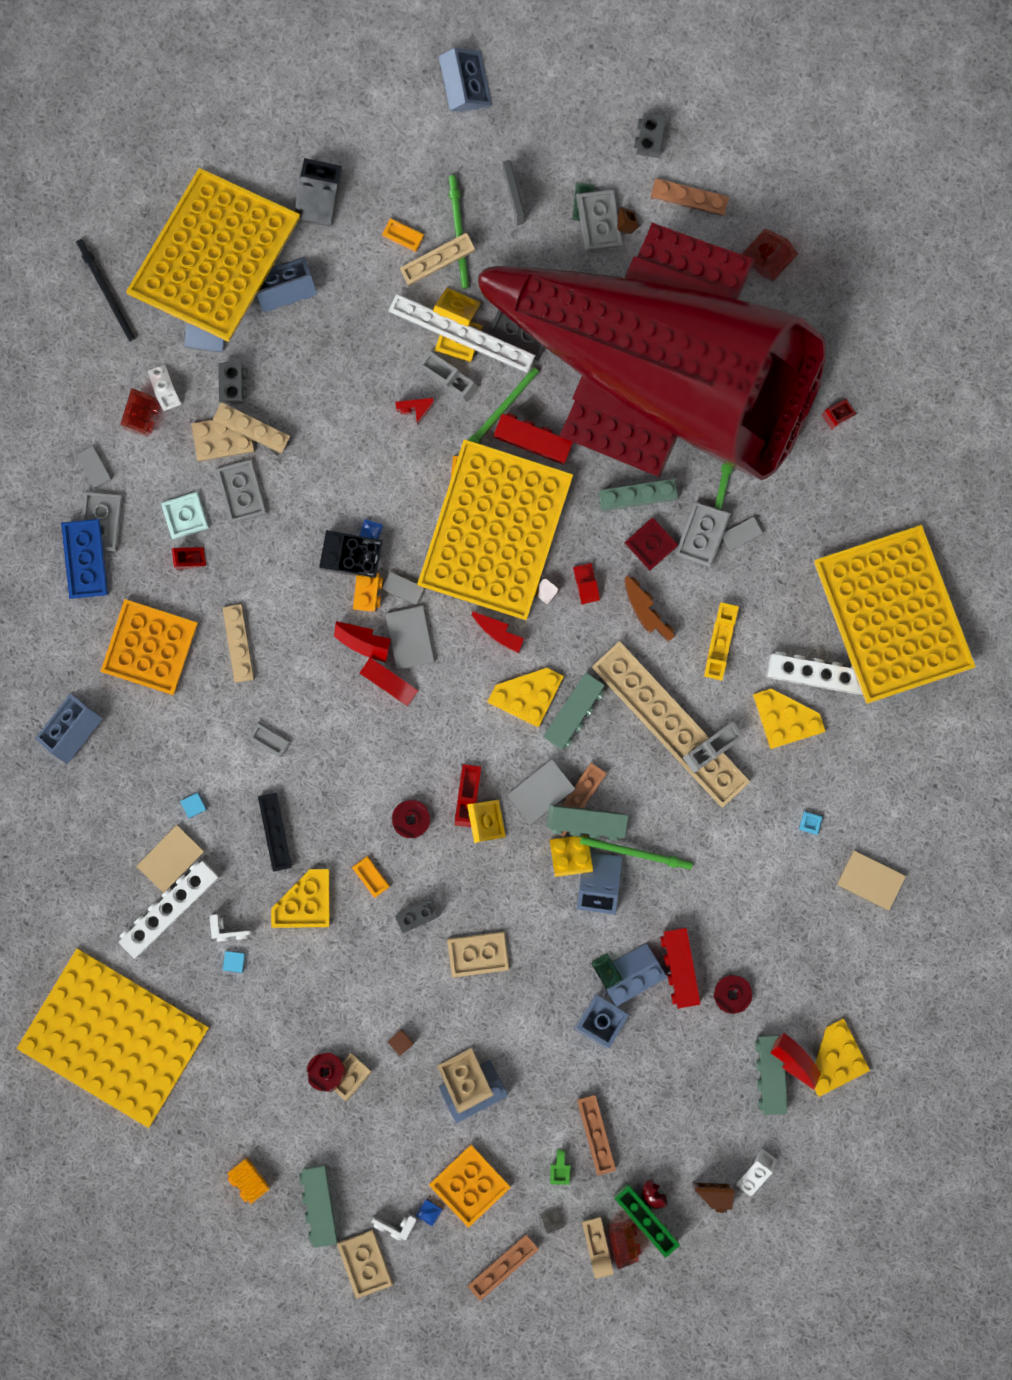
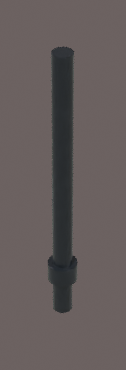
M79 239L76 241V244L82 253L81 257L84 263L88 264L128 341L135 340L136 338L94 261V255L88 250L83 239Z

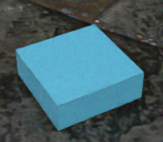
M199 793L180 801L188 818L206 810Z
M804 811L799 830L818 835L823 816Z
M225 951L223 971L242 973L245 953Z

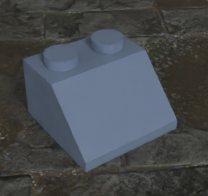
M595 995L573 1029L601 1047L609 1049L629 1014Z

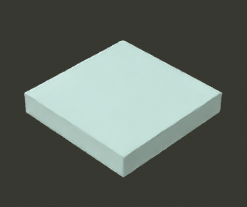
M198 492L161 503L172 540L209 529Z

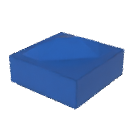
M364 519L359 536L379 539L383 525Z
M426 1199L416 1217L433 1226L443 1209Z

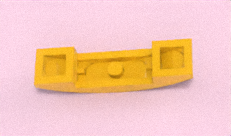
M722 602L719 604L704 677L723 681L739 606Z

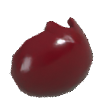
M650 1179L642 1187V1198L645 1204L652 1209L667 1207L666 1195L658 1193L660 1185L655 1184L654 1180Z

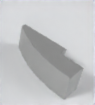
M431 351L426 354L418 365L428 375L466 403L478 389L475 382L461 374L458 369Z
M731 722L682 758L693 773H695L744 738L735 723Z

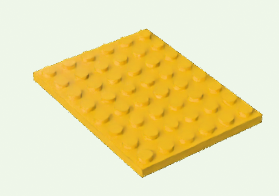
M198 168L126 292L142 302L230 342L300 220V214Z
M464 439L417 586L527 620L573 474Z
M922 525L814 560V565L866 704L976 667Z
M77 948L16 1049L147 1128H150L209 1027Z

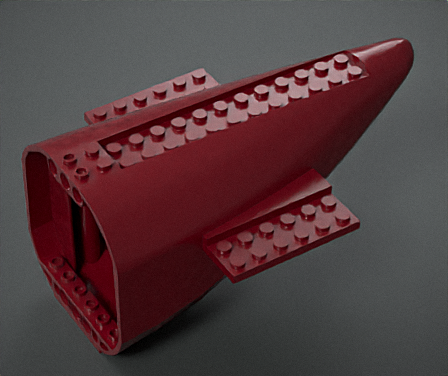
M655 223L651 224L637 257H633L624 278L577 271L511 266L488 267L478 275L479 288L491 304L582 375L572 397L574 403L560 433V437L659 478L677 438H680L696 449L732 468L759 480L767 479L778 470L787 456L791 454L821 386L820 382L826 359L824 336L800 316L756 303L738 300L755 262L754 259Z

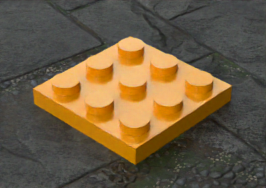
M472 1144L429 1183L433 1191L468 1228L511 1188Z

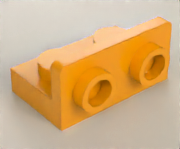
M377 573L376 578L356 576L353 610L376 612V608H380L381 597L378 596V589H382L383 578L380 577L379 573Z

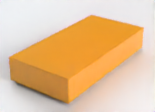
M390 218L382 236L417 252L424 234Z
M368 856L352 867L374 898L390 887Z

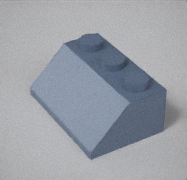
M453 48L439 56L450 111L464 112L492 106L481 51Z
M305 257L272 267L257 293L263 312L273 311L278 307L291 305L296 301L309 299L317 295Z
M70 693L35 739L52 755L68 764L103 718Z
M647 943L597 971L616 1007L667 978Z
M491 1060L480 1066L493 1096L469 1109L458 1113L446 1085L439 1086L456 1124L508 1097V1093Z

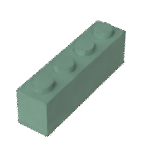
M675 479L599 490L598 492L601 512L676 501L678 498Z
M585 673L543 738L561 750L563 747L568 748L573 741L571 735L574 731L579 732L584 724L581 721L585 715L589 717L595 708L592 705L595 699L600 700L605 693V690H603L605 685Z
M549 804L546 827L552 830L551 833L563 834V831L570 832L572 836H582L583 833L589 834L590 838L600 839V836H607L608 840L619 841V838H625L628 815L618 812Z
M781 1034L758 1035V1040H755V1051L759 1052V1060H756V1070L760 1071V1079H757V1089L761 1091V1099H758V1108L762 1110L764 1115L787 1114L785 1069L782 1068L783 1062L770 1053L776 1039Z
M326 1164L305 1167L302 1169V1173H299L300 1185H304L305 1192L302 1193L303 1204H307L308 1212H305L306 1223H310L311 1231H308L309 1242L313 1243L314 1248L335 1245L338 1243Z

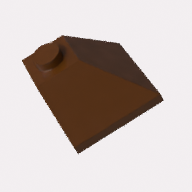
M692 1182L695 1192L712 1209H715V1212L727 1213V1210H732L735 1192L732 1184Z

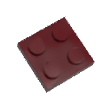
M653 517L624 542L649 572L678 546Z

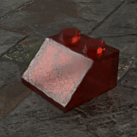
M765 228L741 255L754 259L755 262L752 267L763 277L774 281L798 253L788 239Z
M131 388L120 424L125 431L148 437V434L153 432L155 422L152 421L154 415H158L160 409L157 398Z
M630 1220L608 1224L617 1269H622L638 1262V1256L642 1255L640 1244H636L634 1236H638L635 1224L631 1225Z

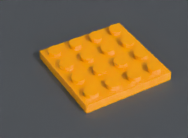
M124 599L100 672L174 696L198 623Z

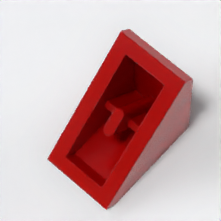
M847 399L827 408L822 413V417L831 430H834L856 415Z
M204 547L171 548L173 565L176 570L206 566Z

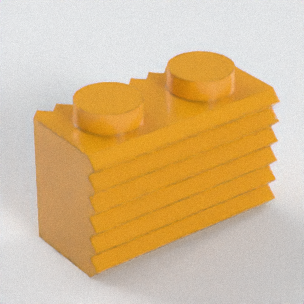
M247 1157L227 1173L229 1183L233 1187L237 1186L241 1191L239 1195L244 1202L249 1201L252 1204L271 1188Z

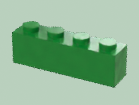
M628 1183L613 1195L617 1203L665 1258L680 1246L678 1240Z

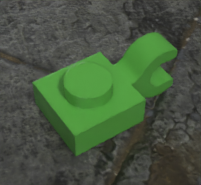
M557 1149V1163H551L550 1184L569 1185L570 1164H564V1149Z

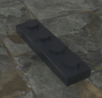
M277 792L258 796L272 870L275 872L292 868Z

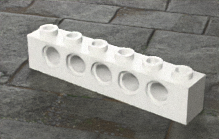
M778 651L770 655L766 678L863 695L852 665L850 668L843 667V663L832 662L830 665L825 664L824 660L813 658V661L805 660V656L794 655V658L787 657V653ZM785 662L792 664V672L788 673L783 669ZM804 666L811 668L812 673L810 676L803 674L802 668ZM823 669H827L830 672L828 680L821 676ZM841 673L849 675L848 683H843L840 680Z
M205 861L195 862L189 868L191 872L187 876L183 874L176 881L177 886L173 890L171 888L166 890L162 894L163 899L159 903L154 902L148 908L150 912L145 917L141 915L134 922L135 927L131 930H125L120 935L122 939L118 943L134 959L138 958L220 878ZM193 876H198L201 879L198 887L193 886L191 883ZM180 889L185 890L187 893L185 900H180L177 896ZM166 903H170L173 906V911L170 914L164 912L163 907ZM153 916L159 920L157 927L150 925L149 921ZM138 930H142L145 933V938L142 941L136 938Z

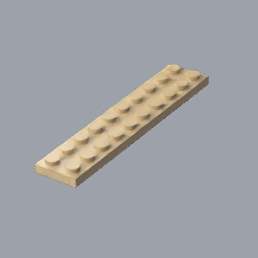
M620 641L591 667L721 808L750 783L724 753L693 773L682 757L705 742L709 737Z

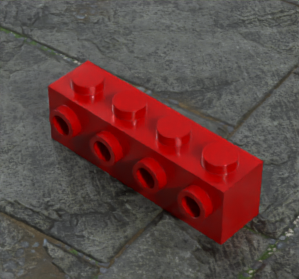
M510 413L506 415L501 414L493 435L495 439L561 465H565L573 442L560 437V435L553 434L551 429L542 427V429L537 428L535 423L528 420L522 422L517 420V416Z
M687 928L663 931L660 941L662 948L665 947L667 955L663 956L665 967L669 966L670 974H667L668 984L673 986L674 993L670 994L672 1005H676L677 1009L701 1005Z

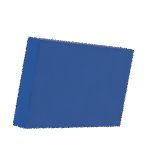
M100 519L62 522L61 528L69 599L108 595Z

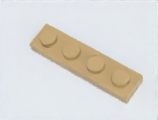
M465 233L400 267V270L408 286L475 252L476 249L469 235Z
M222 402L213 417V421L280 454L283 453L290 439L289 435Z
M242 604L222 607L234 682L254 680Z

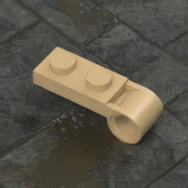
M601 1217L583 1220L582 1225L595 1279L614 1275Z

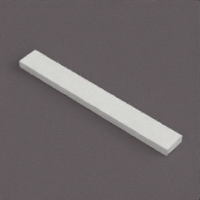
M399 294L395 295L388 310L396 316L527 374L534 361L535 355L471 326L460 325L454 320L433 312V309Z

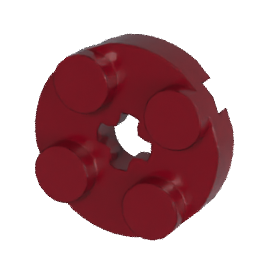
M415 800L404 801L394 809L392 824L395 831L402 837L417 838L427 831L430 825V814L422 803ZM414 814L416 823L407 824L406 816Z
M728 975L721 978L714 987L713 997L716 1005L722 1011L730 1014L745 1011L752 1001L750 984L744 978L736 975ZM734 989H736V995L738 997L736 999L732 998L730 1000L728 998V991H733Z
M332 1053L318 1054L308 1063L307 1079L314 1089L321 1092H333L342 1084L347 1070L343 1061L338 1056ZM329 1068L330 1074L323 1077L324 1073L322 1070Z

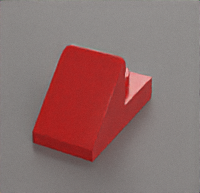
M433 398L397 401L395 402L396 412H400L401 415H407L415 410L418 425L433 407L434 400Z
M592 563L573 567L581 605L600 601Z

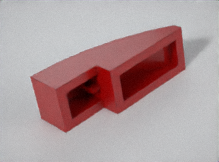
M472 611V618L490 638L506 649L519 654L524 638L508 633L509 624Z
M336 621L334 637L342 644L369 658L382 662L387 660L390 638L373 635L374 629Z
M372 658L368 659L359 672L360 675L407 707L418 692L417 689Z
M462 764L455 826L471 828L467 805L477 803L481 766Z
M783 1033L776 1039L770 1053L783 1062V1069L810 1088L815 1089L821 1076L818 1067L796 1041L786 1033Z

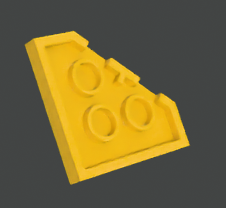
M544 668L497 684L487 703L539 728L564 676L549 668Z
M773 689L753 694L770 749L826 732L820 713Z
M309 869L271 908V928L330 927L329 869Z
M842 1018L827 1026L815 1059V1064L821 1073L814 1089L818 1097L870 1071L845 1020Z

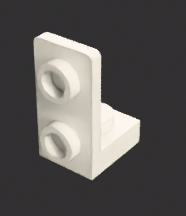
M164 364L149 370L148 374L163 411L181 405L166 365Z
M219 914L210 915L212 938H217V942L229 941L228 937L236 936V940L248 939V935L252 934V930L221 933V930L224 929L223 918H220Z
M761 1149L756 1156L754 1164L740 1178L736 1186L749 1196H752L773 1173L778 1160Z
M411 1213L409 1217L404 1216L399 1226L402 1230L375 1216L371 1222L374 1223L373 1226L380 1231L387 1230L391 1232L393 1238L401 1241V1239H407L417 1217Z

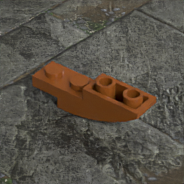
M627 575L624 578L625 590L636 617L649 634L656 629L667 642L671 641L675 637L673 634L674 629L668 623L664 625L661 622V616L657 611L649 609L654 604L652 601L653 596L647 590L643 592L638 587L640 583L633 576L630 578Z

